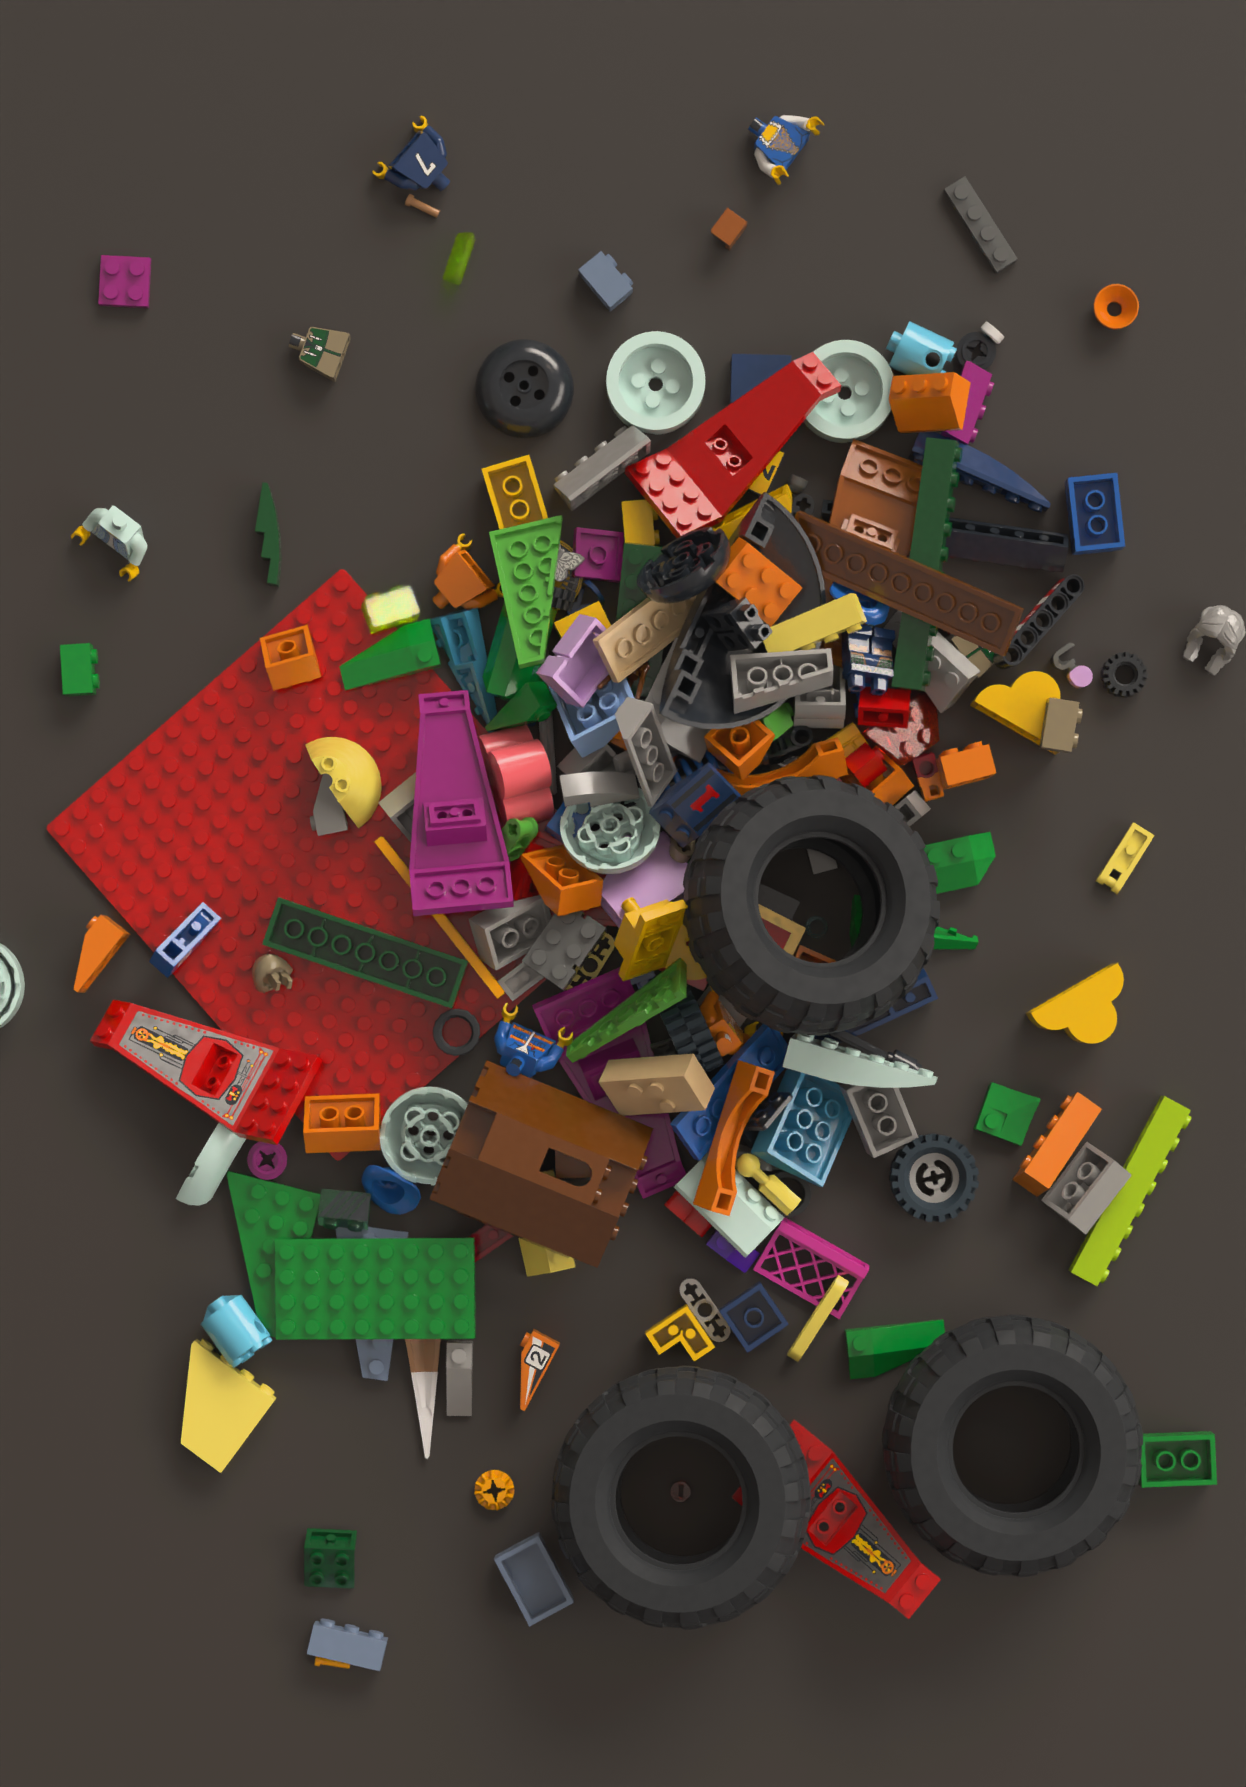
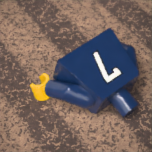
M419 116L424 124L416 126L412 122L413 129L416 132L414 137L388 167L383 162L377 163L383 167L381 173L372 172L378 179L385 178L386 181L399 188L415 191L419 188L426 189L432 183L441 192L450 183V180L442 173V170L448 164L445 159L447 155L443 138L431 126H428L426 118Z

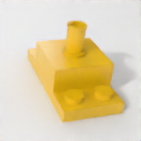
M634 897L626 899L621 905L625 914L614 942L615 947L624 959L618 973L623 981L666 966L683 922L685 909L688 908L683 899L676 902H669L666 899L643 908L639 907Z

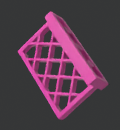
M784 1218L778 1224L753 1270L815 1306H818L820 1302L818 1299L823 1298L825 1295L822 1280L837 1277V1275H852L857 1279L853 1286L845 1289L844 1292L849 1291L846 1298L844 1294L841 1295L842 1305L838 1311L833 1308L830 1312L831 1315L840 1319L860 1283L867 1275L869 1265L788 1218ZM779 1234L789 1240L790 1249L777 1252L775 1241ZM773 1247L774 1253L768 1254ZM808 1250L813 1261L799 1264L795 1251ZM792 1252L796 1265L782 1268L779 1255ZM775 1257L778 1270L769 1272L761 1267L765 1259ZM825 1261L832 1264L834 1273L820 1276L817 1264ZM814 1265L817 1277L803 1281L800 1268ZM836 1267L843 1271L837 1272ZM797 1269L800 1282L793 1284L786 1282L783 1272ZM818 1281L822 1294L816 1296L807 1294L805 1285Z

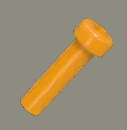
M315 1656V1666L322 1664L350 1669V1664Z

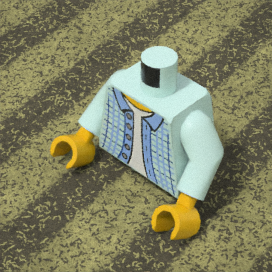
M112 506L109 510L106 508L94 509L83 522V526H79L73 532L71 539L78 535L82 539L79 545H83L90 537V532H92L129 560L130 563L119 571L121 577L126 573L129 574V582L138 576L139 568L137 566L141 564L147 550V543L144 540L142 528L115 506Z

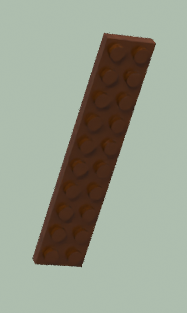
M797 511L795 519L801 525L816 552L823 577L1001 656L1007 654L1024 608L805 512Z

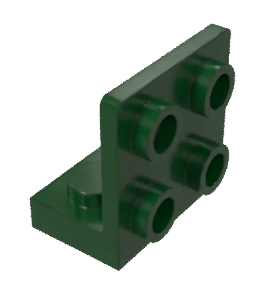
M307 1528L304 1546L305 1586L354 1588L357 1530Z

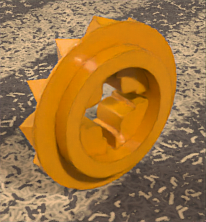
M490 1470L483 1473L475 1484V1496L478 1503L490 1510H499L506 1507L514 1496L512 1479L506 1473L499 1470ZM492 1480H494L497 1488H505V1490L498 1492L496 1501L492 1493H484V1491L491 1488Z

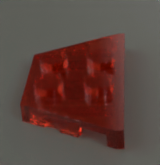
M926 691L921 692L910 700L908 729L871 726L863 731L861 735L865 739H871L878 745L877 748L881 752L888 754L899 766L905 765L940 741L937 707Z

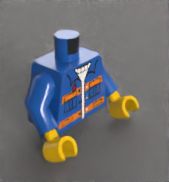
M506 1003L502 1009L503 1021L499 1022L494 1037L497 1053L502 1055L500 1064L506 1067V1071L511 1076L522 1074L527 1077H533L537 1072L554 1068L564 1052L563 1047L573 1042V1032L568 1038H563L565 1027L561 1028L558 1032V1043L556 1045V1041L515 1022L510 1024V1021L516 1017L518 1007L516 1006L514 1013H508L506 1011L508 1003Z

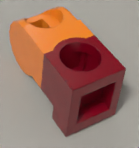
M928 752L910 758L923 800L927 802L944 797L934 753Z

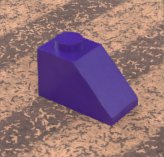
M715 1230L706 1242V1245L744 1273L747 1272L760 1255L754 1249L745 1258L718 1230Z

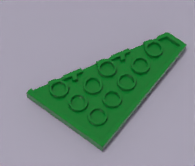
M228 1171L227 1179L256 1314L270 1336L276 1338L275 1239L312 1238L323 1194Z

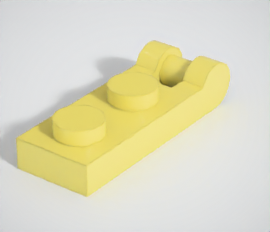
M1133 822L1097 877L1096 882L1101 885L1106 884L1111 888L1112 892L1118 894L1155 835ZM1113 869L1120 873L1117 880L1110 876Z

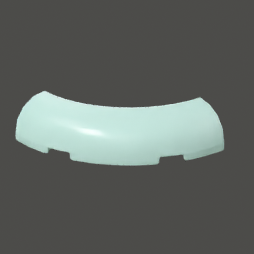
M218 1123L198 1156L189 1177L184 1181L176 1199L185 1204L197 1206L210 1201L246 1139L238 1137Z

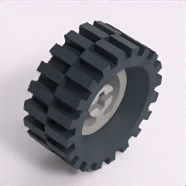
M687 985L686 998L659 1014L678 1055L694 1054L705 1073L723 1066L724 1062L691 989Z
M940 1134L919 1135V1138L904 1144L896 1152L894 1161L891 1162L889 1181L891 1182L892 1194H894L897 1203L906 1212L918 1219L927 1222H944L946 1219H953L961 1211H965L968 1208L967 1205L976 1196L974 1193L979 1186L977 1181L979 1172L975 1165L976 1161L964 1145L951 1137ZM936 1160L943 1161L951 1173L949 1186L945 1191L941 1192L940 1188L945 1183V1177L937 1178L935 1184L932 1181H924L923 1184L932 1189V1194H924L916 1184L917 1169L921 1164H926V1168L921 1174L922 1178L931 1176V1171L935 1174L944 1173L943 1170L936 1167L934 1162Z

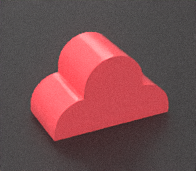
M527 725L506 728L477 736L487 777L503 826H505L509 819L513 818L522 820L526 817H532L536 822L552 818L554 815V805L550 791L552 775L549 760L542 743L538 739H533Z

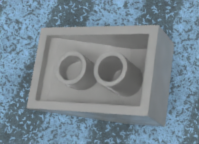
M540 895L514 901V907L488 909L469 919L480 960L494 970H498L525 955L552 917L549 907L545 905Z

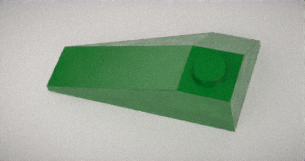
M430 619L402 626L339 667L345 691L442 666Z
M944 1319L844 1329L850 1379L876 1377L913 1360L926 1347L932 1344L933 1340L945 1333Z

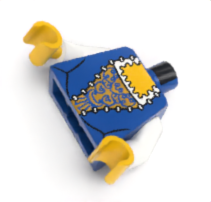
M783 115L781 117L774 116L769 124L766 125L756 117L748 130L758 136L754 143V156L760 170L772 177L777 185H780L779 177L783 175L789 176L786 170L810 138L808 131L818 136L820 132L815 127L817 125L824 126V123L816 116L805 118Z

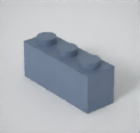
M321 1618L320 1621H315L307 1654L380 1671L388 1637H383L384 1633L380 1631L369 1630V1633L359 1631L358 1626L345 1624L344 1627L335 1625L333 1620Z

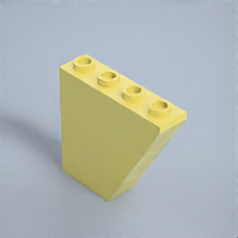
M196 1339L191 1344L181 1444L222 1473L276 1400V1397L273 1395L274 1390L264 1383L260 1386L253 1381L254 1376L244 1368L240 1371L236 1367L233 1368L229 1365L223 1355L220 1356L213 1351L215 1347L207 1340L202 1339L199 1341Z

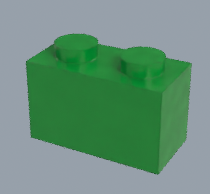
M90 643L60 645L63 695L66 697L96 695V688H100L99 674H95L94 664H98L97 649H93V645Z

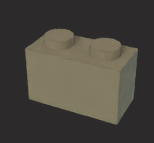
M1051 697L1047 699L1039 749L1068 754L1072 752V748L1076 749L1079 734L1075 733L1076 723H1081L1083 709H1079L1080 702Z

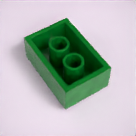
M1211 1431L1143 1434L1142 1469L1138 1485L1142 1488L1217 1485L1215 1434Z

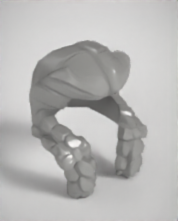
M1223 605L1210 606L1201 612L1199 623L1191 630L1187 637L1188 643L1186 644L1183 658L1192 662L1197 658L1200 645L1203 642L1201 636L1217 638L1225 648H1219L1205 667L1209 674L1216 675L1220 668H1223L1234 657L1238 644L1245 636L1246 631L1241 615Z

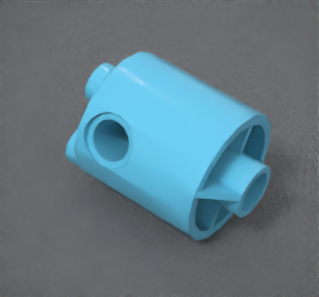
M910 321L903 335L896 331L893 332L886 347L887 350L894 353L889 364L890 368L905 375L946 373V371L942 370L945 361L951 362L957 348L952 347L953 341ZM931 352L937 353L940 357V362L935 367L928 366L925 361L927 354Z
M242 1295L221 1296L207 1307L201 1326L233 1368L251 1358L254 1352L262 1349L272 1341L269 1332Z

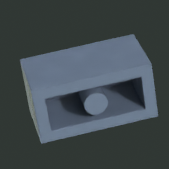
M600 251L578 269V275L611 312L633 293V288L631 287L633 282L626 273H619L615 268L617 263L609 254L605 256Z

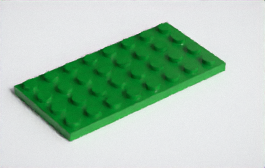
M475 1237L275 1239L276 1340L475 1339Z

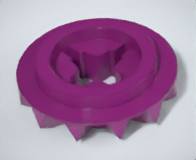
M264 1142L254 1144L247 1157L249 1169L255 1176L265 1180L274 1179L281 1175L287 1165V1154L283 1146L279 1143L278 1145ZM260 1151L266 1155L276 1153L272 1159L275 1168L269 1164L259 1167L263 1161Z

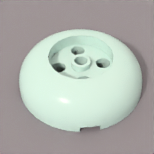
M638 788L640 798L625 801V804L635 802L636 805L627 808L620 804L621 802L591 807L590 814L586 816L575 838L573 837L575 833V824L572 818L573 812L585 814L589 810L588 803L567 806L563 816H561L560 832L564 847L572 859L582 867L601 874L624 873L641 865L654 851L659 840L661 825L649 814L651 807L647 805L642 789ZM594 824L600 826L599 830L591 831V827ZM627 834H629V835L632 836L631 838H630V837H624V838H623V836H625V835H627ZM608 844L607 848H600V846Z
M439 1087L416 1088L398 1097L386 1111L380 1129L381 1149L390 1167L401 1177L413 1183L435 1185L468 1104L457 1094ZM428 1113H437L438 1119L430 1120L428 1118ZM416 1126L419 1129V1133L411 1135L408 1128ZM427 1130L430 1132L434 1131L436 1134L433 1136L428 1135ZM447 1130L454 1134V1137L450 1140L445 1139L443 1133ZM425 1146H433L434 1152L425 1153L423 1148Z

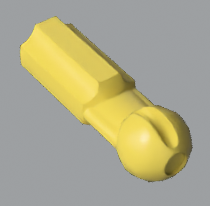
M745 1153L737 1159L736 1169L738 1173L744 1177H753L759 1183V1191L784 1215L787 1216L798 1206L801 1199L774 1174L767 1176L760 1169L759 1159L755 1155Z

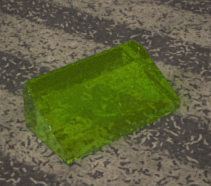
M465 232L457 234L443 275L444 280L458 285L461 284L475 243L474 233Z

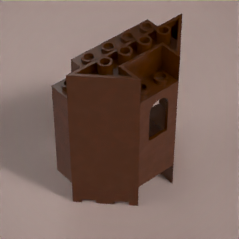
M486 1060L448 1150L430 1200L457 1210V1213L549 1251L567 1258L572 1257L598 1268L609 1240L614 1241L620 1228L616 1226L619 1216L624 1218L629 1203L625 1202L628 1193H634L639 1181L635 1179V1175L638 1170L642 1171L648 1157L644 1153L654 1128L522 1074L511 1076L505 1067ZM548 1148L586 1163L592 1172L591 1180L584 1186H574L540 1172L539 1170Z

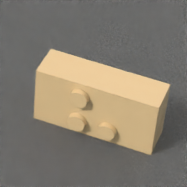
M694 1054L608 1060L599 1080L601 1087L622 1116L706 1110L715 1089Z

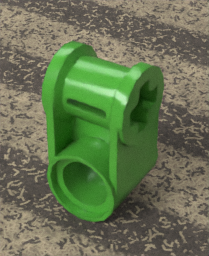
M526 817L522 820L516 818L509 819L501 829L509 862L518 859L536 837L538 824L534 818Z

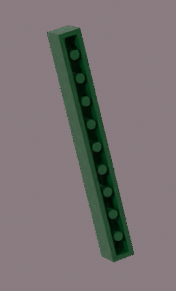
M926 437L910 559L942 572L943 562H947L949 552L948 547H945L946 537H950L952 532V522H949L950 512H954L956 502L955 497H952L953 487L957 488L959 482V473L956 472L957 462L961 463L963 449L959 447L960 444L956 440ZM904 612L901 615L892 687L925 692V686L929 687L931 681V672L928 671L929 661H933L935 648L931 646L932 636L936 637L938 627Z

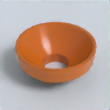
M1108 285L1097 294L1094 300L1096 319L1100 324L1109 329L1115 330L1127 327L1135 320L1138 314L1139 302L1137 296L1125 285ZM1110 303L1119 304L1121 314L1111 316L1107 311V306Z

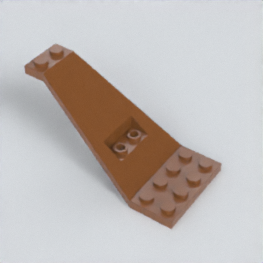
M853 439L838 478L829 523L907 557L911 551L923 465ZM823 577L826 603L835 600L830 594V587L834 581ZM840 633L838 634L839 639L826 644L824 640L821 641L820 649L831 648L833 665L843 668L842 638Z

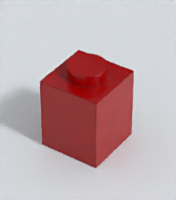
M866 742L845 758L847 768L864 788L887 770L882 762L885 757L877 747L871 749Z

